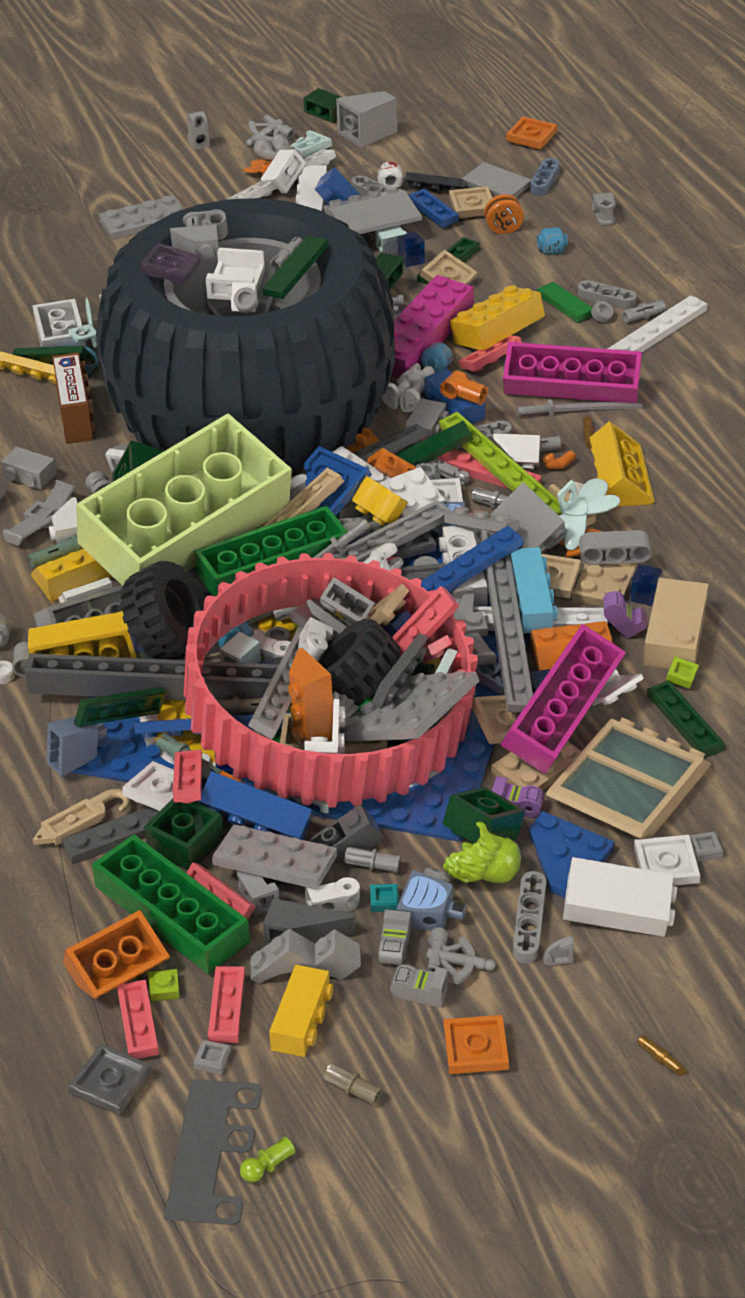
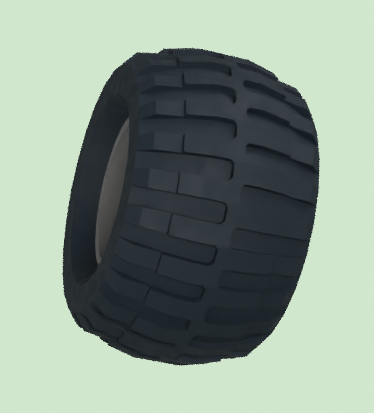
M247 198L226 199L198 204L172 213L138 232L129 240L128 244L119 249L114 258V264L108 268L107 287L102 289L96 329L100 370L117 413H122L129 432L135 434L136 440L139 443L166 451L224 415L230 414L286 463L292 471H297L304 468V462L319 446L331 452L341 446L347 448L356 442V436L362 433L363 427L368 428L373 423L374 414L377 413L383 393L386 392L395 363L393 299L386 278L381 269H378L376 258L372 250L368 248L366 239L358 232L350 229L347 223L318 209L290 201ZM214 209L222 210L226 215L228 235L224 239L218 240V248L261 250L264 252L265 273L257 291L258 305L254 312L232 311L231 300L207 298L206 277L208 273L214 274L218 259L195 261L172 250L170 228L186 227L183 223V217L187 213L211 211ZM307 236H313L328 240L329 246L284 299L263 295L262 287L275 274L269 267V261L278 254L282 246L288 245L295 237H300L304 240Z

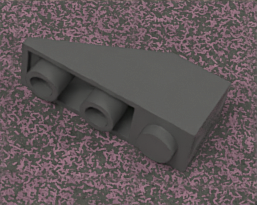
M358 805L307 841L337 848V857L334 862L345 859V852L348 847L369 850L385 838L376 820L361 805Z
M273 899L263 922L265 943H270L275 937L280 936L288 929L293 930L313 943L318 942L320 938L325 937L334 929L347 937H352L356 934L355 914Z

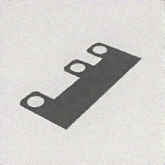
M191 1079L164 1220L231 1225L239 1222L243 1204L242 1199L235 1196L213 1195L220 1152H248L253 1145L255 1133L253 1127L226 1124L228 1108H257L260 1104L262 1087L259 1084ZM242 1088H250L255 1092V1099L250 1103H240L236 1099L237 1092ZM241 1130L246 1132L248 1141L242 1146L231 1145L228 1137L233 1131ZM228 1201L235 1205L236 1212L230 1218H220L216 1214V1207L221 1202Z

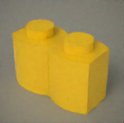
M368 476L364 478L351 499L357 504L355 507L357 510L365 515H368L369 512L374 515L372 519L382 526L398 520L408 501Z

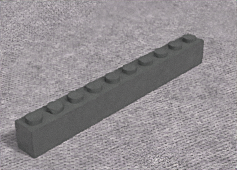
M30 653L25 668L28 692L32 694L100 697L162 687L166 691L164 700H186V697L183 696L185 660ZM204 661L202 677H204L205 684L215 699H233V696H239V699H259L263 697L279 665Z

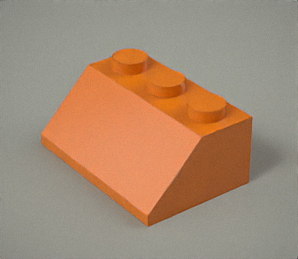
M606 621L584 624L612 643V637ZM582 624L531 630V655L540 684Z
M300 648L297 650L289 671L290 684L288 685V691L292 704L290 706L294 726L292 727V734L297 742H301L305 746V741H311L312 737H325L327 741L332 740L333 695L331 674L306 650Z
M141 910L65 949L63 964L76 985L95 1000L168 960L170 956Z

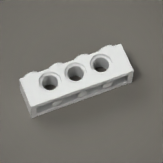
M461 525L443 527V537H439L440 552H445L442 553L443 563L446 565L477 545L472 527ZM484 571L455 588L473 587V606L487 605V583Z

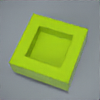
M675 656L668 671L666 681L669 680L671 683L690 689L699 665Z
M177 969L148 972L151 1002L180 999Z

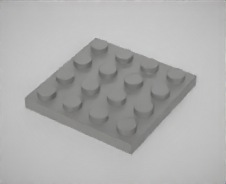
M463 671L449 674L438 672L433 675L419 673L414 676H408L403 687L398 689L392 702L387 700L381 709L371 704L373 700L364 704L354 717L346 720V727H341L340 733H344L345 741L418 739L479 682V678L476 672Z

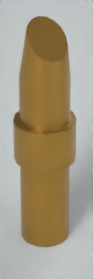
M586 416L583 418V437L586 447L591 449L590 437L594 434V429L592 428V419Z
M642 1035L638 1039L637 1044L651 1054L658 1063L665 1065L677 1075H685L687 1073L683 1065L672 1057L671 1053L665 1048L658 1046L646 1035Z

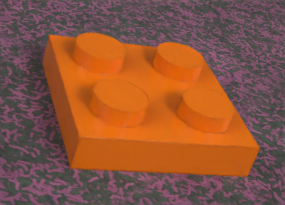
M523 116L506 133V141L517 145L530 146L533 149H542L557 132V124Z
M503 1015L443 1019L449 1074L509 1070Z

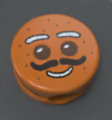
M509 194L493 197L487 203L484 210V216L489 228L497 234L516 231L524 220V212L520 202L516 197Z

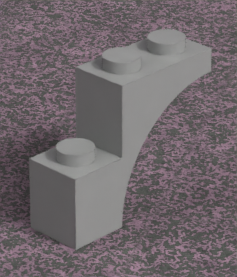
M288 929L280 936L275 937L272 942L260 951L255 952L251 957V980L261 984L274 976L293 972L295 964L329 971V976L343 980L361 967L360 944L335 929L325 937L320 938L316 943Z

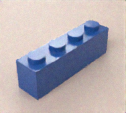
M212 771L203 788L201 800H198L199 804L228 818V822L233 825L243 826L245 824L256 830L272 832L304 840L314 817L310 808Z

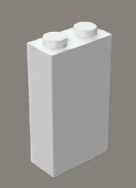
M572 857L568 873L563 920L664 937L667 926H673L675 910L670 909L671 903H675L677 886H672L673 874Z

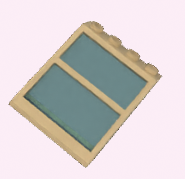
M622 717L620 722L611 718L548 789L546 795L640 839H649L653 837L708 770L711 762L703 759L705 754L698 750L690 748L689 752L680 749L682 744L667 737L666 742L657 739L659 733L645 727L641 732L634 728L636 725L634 722Z

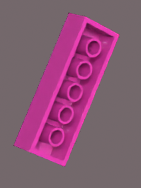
M436 275L394 320L395 363L391 376L400 378L413 364L418 363L421 366L422 353L431 344L436 342L442 343L450 335L452 330L449 320L456 317L459 312L473 308V286Z
M508 342L503 374L504 394L637 403L642 352Z
M582 624L513 723L500 745L546 774L626 652Z

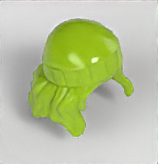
M477 822L476 825L480 829L478 841L473 845L470 842L462 843L463 851L451 853L450 857H446L443 864V869L451 877L459 879L464 883L477 882L481 879L493 883H505L513 879L519 871L521 853L518 844L514 841L491 834L483 822Z

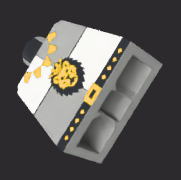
M334 577L320 597L323 610L347 626L365 619L375 604Z

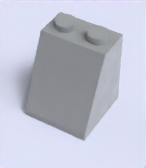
M380 91L336 99L338 133L362 148L397 133V101L389 93Z
M524 483L490 514V516L507 514L510 515V519L519 520V529L515 532L522 536L524 544L517 549L540 547L541 554H544L548 548L547 545L552 540L557 541L565 532L563 530L565 528L564 520Z

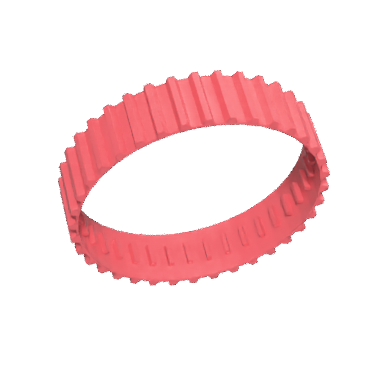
M305 553L300 554V558L297 560L289 561L285 557H278L277 564L269 566L261 562L255 564V571L249 574L240 571L236 573L235 581L232 584L222 582L218 585V595L216 597L207 596L204 599V611H196L194 627L188 630L183 695L186 697L185 713L191 716L192 732L202 733L201 747L204 750H213L216 753L215 763L219 766L229 765L234 769V778L240 780L246 777L255 782L254 787L264 790L269 788L277 791V796L284 799L289 796L301 798L303 805L310 806L314 800L325 801L328 807L336 808L338 802L350 801L354 807L362 805L363 800L374 798L379 803L385 802L387 794L397 792L403 796L408 794L409 786L416 782L421 785L428 783L431 771L441 773L445 768L446 757L454 758L457 754L459 741H464L476 685L452 707V710L446 717L418 739H412L398 746L383 750L356 754L320 753L301 750L275 742L238 722L220 706L208 690L205 679L202 677L204 658L220 638L247 620L271 611L289 607H300L307 600L313 598L320 601V597L333 577L375 603L374 606L403 584L409 592L403 598L405 604L398 611H393L395 615L408 610L412 616L436 591H427L422 588V580L418 578L409 580L401 576V569L394 568L389 571L381 568L379 561L372 560L367 564L358 562L356 556L349 555L344 560L335 559L331 553H325L322 558H311ZM454 612L432 634L426 643L448 635L452 645L444 648L445 652L448 648L458 651L451 673L457 671L476 672L478 657L472 654L474 640L471 637L465 636L467 625L464 620H455Z

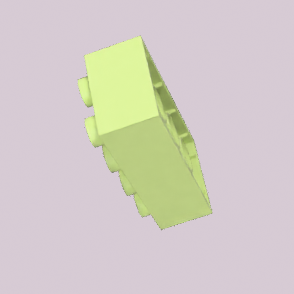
M226 414L77 503L78 544L122 586L129 576L159 561L174 562L184 567V571L188 572L195 567L194 550L253 531L269 521L290 501L292 469L230 414Z

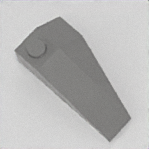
M119 585L47 607L34 614L38 627L122 612L120 609L122 601L120 593L123 586Z

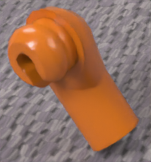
M571 450L559 458H554L552 453H547L542 457L543 465L547 469H564L576 459L575 453Z

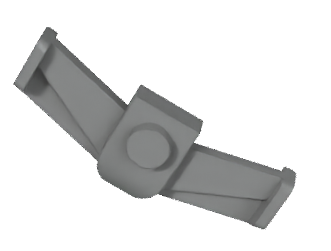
M56 480V484L45 503L36 501L24 513V521L9 530H3L4 540L19 546L26 537L42 527L49 528V526H53L52 515L70 499L76 486Z
M474 588L455 589L451 595L459 604V607L454 612L455 620H464L467 625L465 636L471 637L474 640L472 654L478 657L477 665L496 663L495 653L489 649L481 637L488 634V627L483 612H473Z

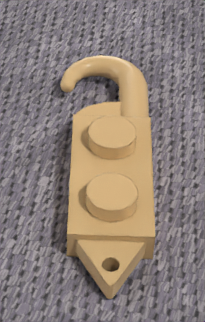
M120 789L106 790L89 800L86 798L41 822V828L33 838L34 845L54 843L57 846L62 843L63 838L80 833L101 822L106 814L104 803L120 798L123 800V804L119 807V811L122 812L130 805V798L122 796V790Z

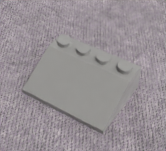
M396 186L386 188V192L379 193V191L368 192L367 196L360 197V195L350 196L348 200L342 202L341 199L329 201V205L323 206L325 214L347 223L350 229L359 234L422 220V215L406 191L398 189Z

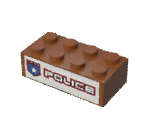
M79 353L52 356L66 444L92 441V431H96L85 361H80Z

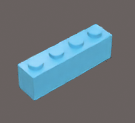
M540 547L516 549L510 553L522 632L531 633V630L552 628L553 621H557L558 615L556 605L552 606L554 604L553 589H548L551 583L550 574L545 573L547 571L546 557L541 556Z

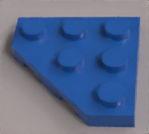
M320 446L304 462L307 480H305L306 486L326 468L340 474L344 480L337 490L325 498L316 508L328 506L335 516L355 495L364 478L372 476L369 468Z
M544 811L540 813L529 827V837L536 849V856L546 876L549 891L563 898L566 896L568 873L572 857L605 862L615 846V842Z

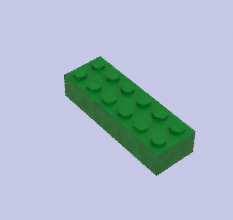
M324 506L194 550L196 573L212 596L216 597L218 595V585L222 582L232 584L235 581L236 573L242 571L249 574L255 571V564L260 562L267 566L277 564L278 557H285L291 561L299 559L300 554L307 553L313 558L332 544L330 540L332 537L338 540L348 531L328 506Z
M135 834L92 863L96 888L130 914L141 910L155 934L208 975L215 970L216 966L223 964L250 943L248 919Z

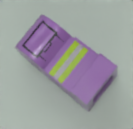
M611 591L604 595L603 610L605 618L627 639L647 628V612L641 607L636 610L633 609L620 592Z
M496 776L492 789L493 792L526 810L524 817L533 818L540 814L545 795L539 787L533 785L523 787L508 784L507 778Z

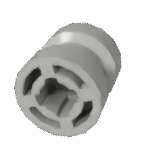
M102 471L92 472L85 481L87 489L92 494L111 484L108 477Z
M21 642L14 647L13 671L21 677H26L25 668L30 655L28 642Z

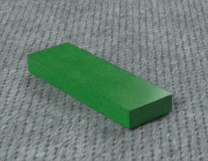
M555 282L548 283L537 289V292L541 293L543 300L577 323L592 316L591 306Z

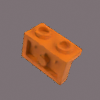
M381 448L367 459L368 464L390 478L417 468L384 448Z

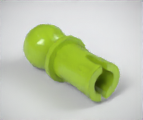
M284 1136L266 1150L260 1149L257 1152L258 1159L248 1158L241 1163V1177L247 1182L254 1183L259 1181L263 1177L264 1169L268 1172H273L276 1165L295 1154L293 1144Z

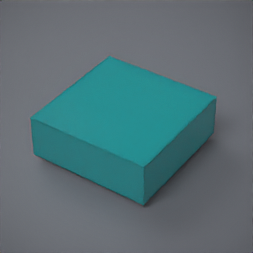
M398 884L370 885L371 912L396 911L399 903Z

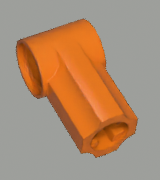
M458 370L454 371L440 384L441 393L448 399H454L457 396L482 405L488 395V387L468 380L467 376Z

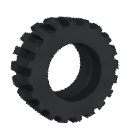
M159 561L132 574L126 579L120 593V598L122 599L120 609L123 611L124 615L122 618L124 624L126 623L128 626V633L130 636H133L135 644L142 648L147 656H153V659L178 660L186 656L188 630L194 627L196 611H204V599L206 596L200 590L201 586L199 583L194 581L193 575L190 572L184 571V567L170 561Z
M365 618L346 627L332 641L327 643L328 648L318 663L331 674L332 694L334 691L340 695L344 694L348 699L354 700L355 705L360 706L375 693L382 680L401 657L400 646L375 620Z

